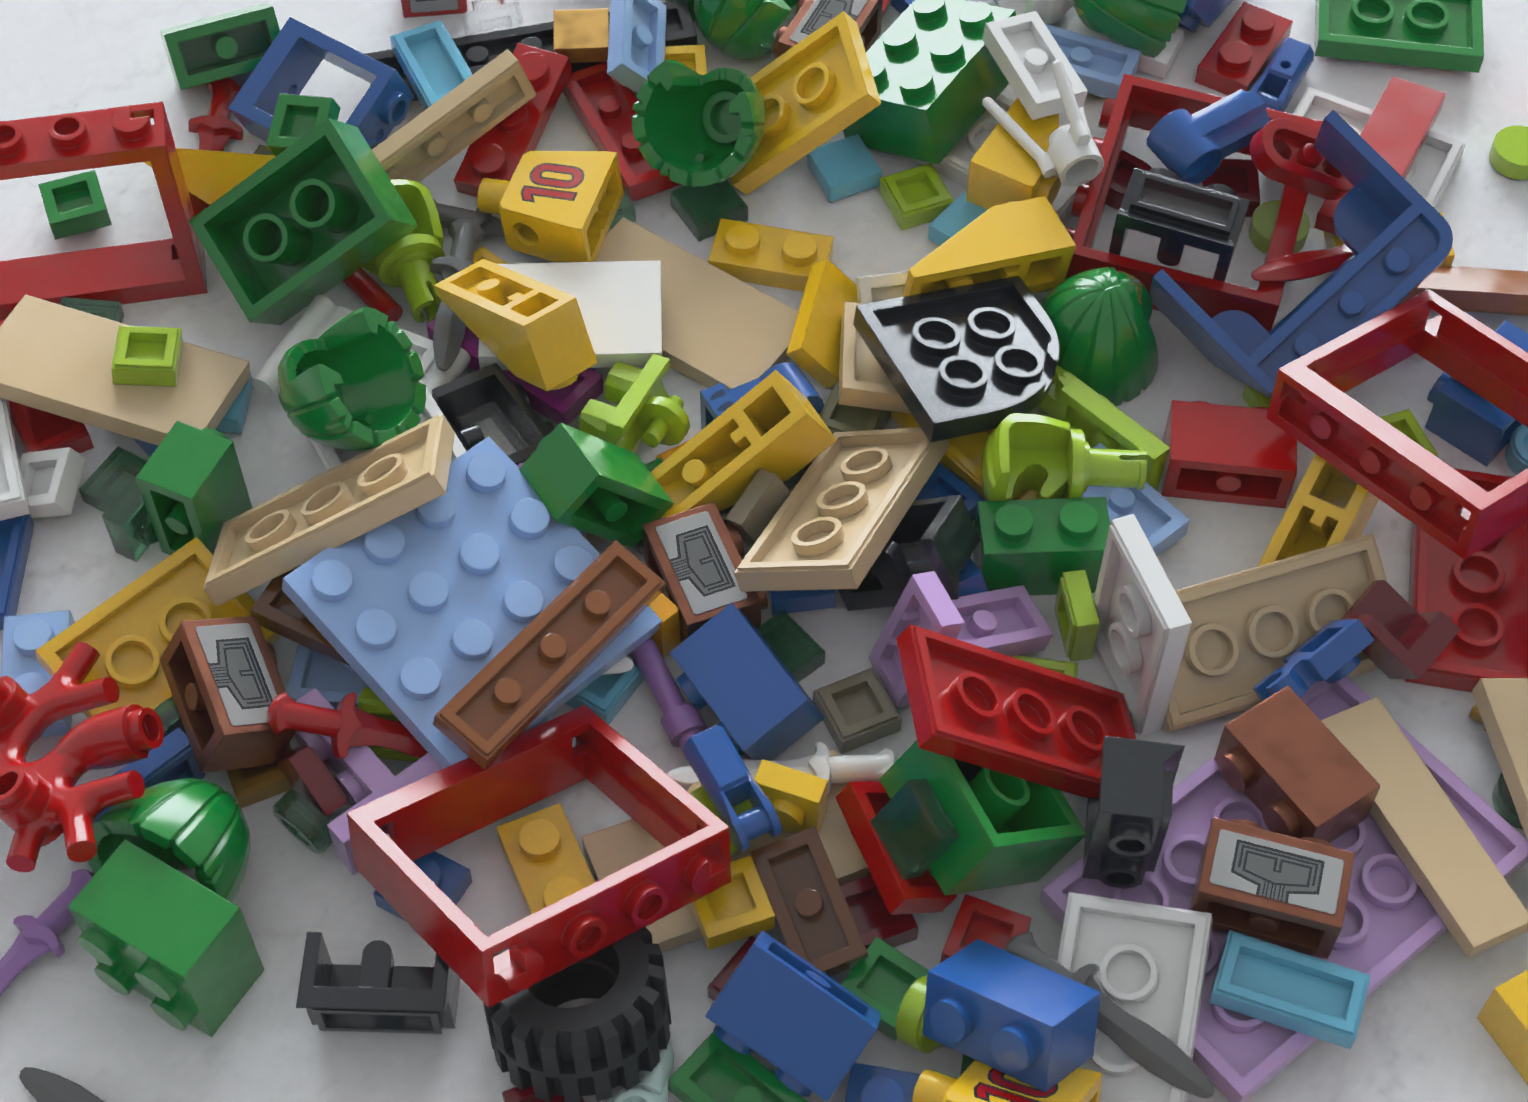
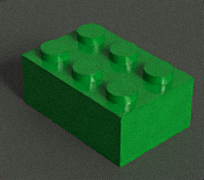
M914 0L866 52L881 105L843 130L845 138L858 134L867 148L939 165L987 110L982 105L983 99L991 97L995 101L1009 85L1006 77L984 44L982 37L986 23L1016 16L1015 10L992 6L984 2L966 0Z
M327 118L188 221L248 321L282 325L307 307L316 295L325 294L418 227L417 222L359 128L331 118Z

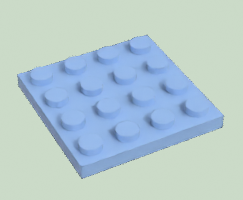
M488 436L450 463L446 494L336 548L327 547L283 578L282 591L440 767L444 769L469 756L433 725L435 715L594 562L600 554L575 527L556 522L520 472L519 467ZM648 606L523 732L534 728L657 633L662 622L659 616Z

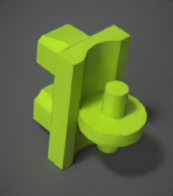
M653 353L643 369L616 361L609 371L604 384V400L616 403L618 406L615 407L590 399L580 414V431L636 453L642 442L653 448L659 444L668 446L679 444L689 431L690 421L683 409V400L676 395L669 396L663 387L662 378L670 367V359Z

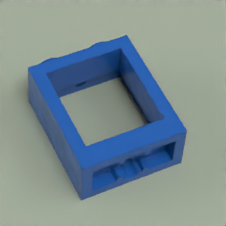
M289 17L228 109L250 134L267 142L279 93L299 95L324 59L371 83V86L346 123L358 127L370 148L373 149L387 139L393 128L405 119L410 103L415 96L396 69Z

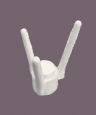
M1055 60L1052 63V69L1069 124L1059 127L1050 135L1047 152L991 97L983 99L982 105L1037 162L1044 178H1050L1057 174L1065 186L1074 187L1090 182L1102 171L1104 160L1091 136L1083 107L1078 108L1062 61Z

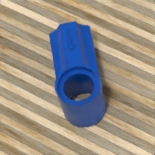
M1240 89L1192 115L1186 109H1178L1169 113L1150 131L1147 137V146L1167 169L1179 176L1180 181L1198 185L1216 171L1223 158L1250 145L1252 137L1271 120L1267 114L1266 103L1254 90L1246 92Z

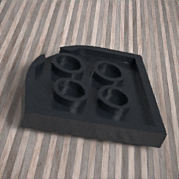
M1019 276L856 305L854 327L930 443L996 429L1010 414H1029L1050 391L1059 358L1057 332L1045 310Z

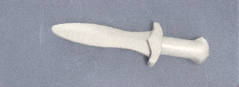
M823 742L815 743V754L799 759L770 762L828 780V795L831 790V783L880 781L881 776L898 758L888 748L875 755L830 756L829 748ZM743 760L752 777L755 778L762 760ZM690 765L670 770L667 773L668 776L679 784L693 785L699 781Z

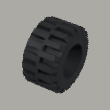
M646 927L489 1008L483 1002L492 1049L502 1073L509 1072L511 1083L521 1091L533 1086L535 1098L550 1102L555 1095L564 1096V1102H581L583 1096L595 1095L597 1102L612 1098L611 1089L620 1085L628 1091L640 1083V1070L648 1072L654 1070L660 1062L659 1050L667 1049L670 1040L669 1024L672 1023L663 954L659 944H653L652 933ZM509 947L494 954L493 957L509 950ZM579 998L598 999L579 1007H557L564 1002Z

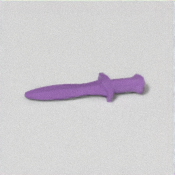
M86 869L72 872L69 886L37 919L29 915L18 916L14 919L13 923L20 933L7 953L0 959V996L23 969L46 952H53L57 957H61L64 954L65 948L58 936L74 921L68 906L95 875L94 872Z

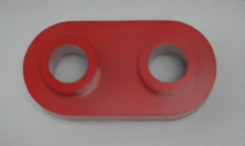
M1276 118L1269 121L1251 139L1250 156L1254 165L1264 176L1273 181L1326 200H1339L1354 187L1313 146L1319 130L1286 118Z

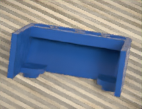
M1334 110L1324 118L1313 146L1354 186L1339 201L1333 215L1334 230L1339 239L1354 253L1270 332L1254 317L1239 310L1224 311L1211 319L1163 269L1153 276L1149 294L1152 303L1213 365L1270 399L1279 368L1397 306L1443 263L1453 243L1452 230L1447 220Z

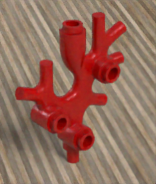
M76 642L50 681L30 695L13 678L0 676V819L14 831L6 864L17 872H30L34 870L41 847L55 841L63 832L67 857L77 863L91 860L97 853L93 828L95 817L104 808L141 798L145 792V784L141 774L136 770L75 786L77 781L90 770L114 768L148 758L149 751L160 747L164 739L163 724L159 715L152 708H143L138 704H130L99 713L84 720L71 729L46 756L34 762H26V757L32 744L54 722L71 715L116 703L119 699L120 691L118 684L110 676L83 683L100 657L99 652L94 647L84 642Z

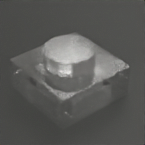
M505 0L472 1L473 11L465 12L461 18L465 36L517 28L524 23L519 1L505 4Z

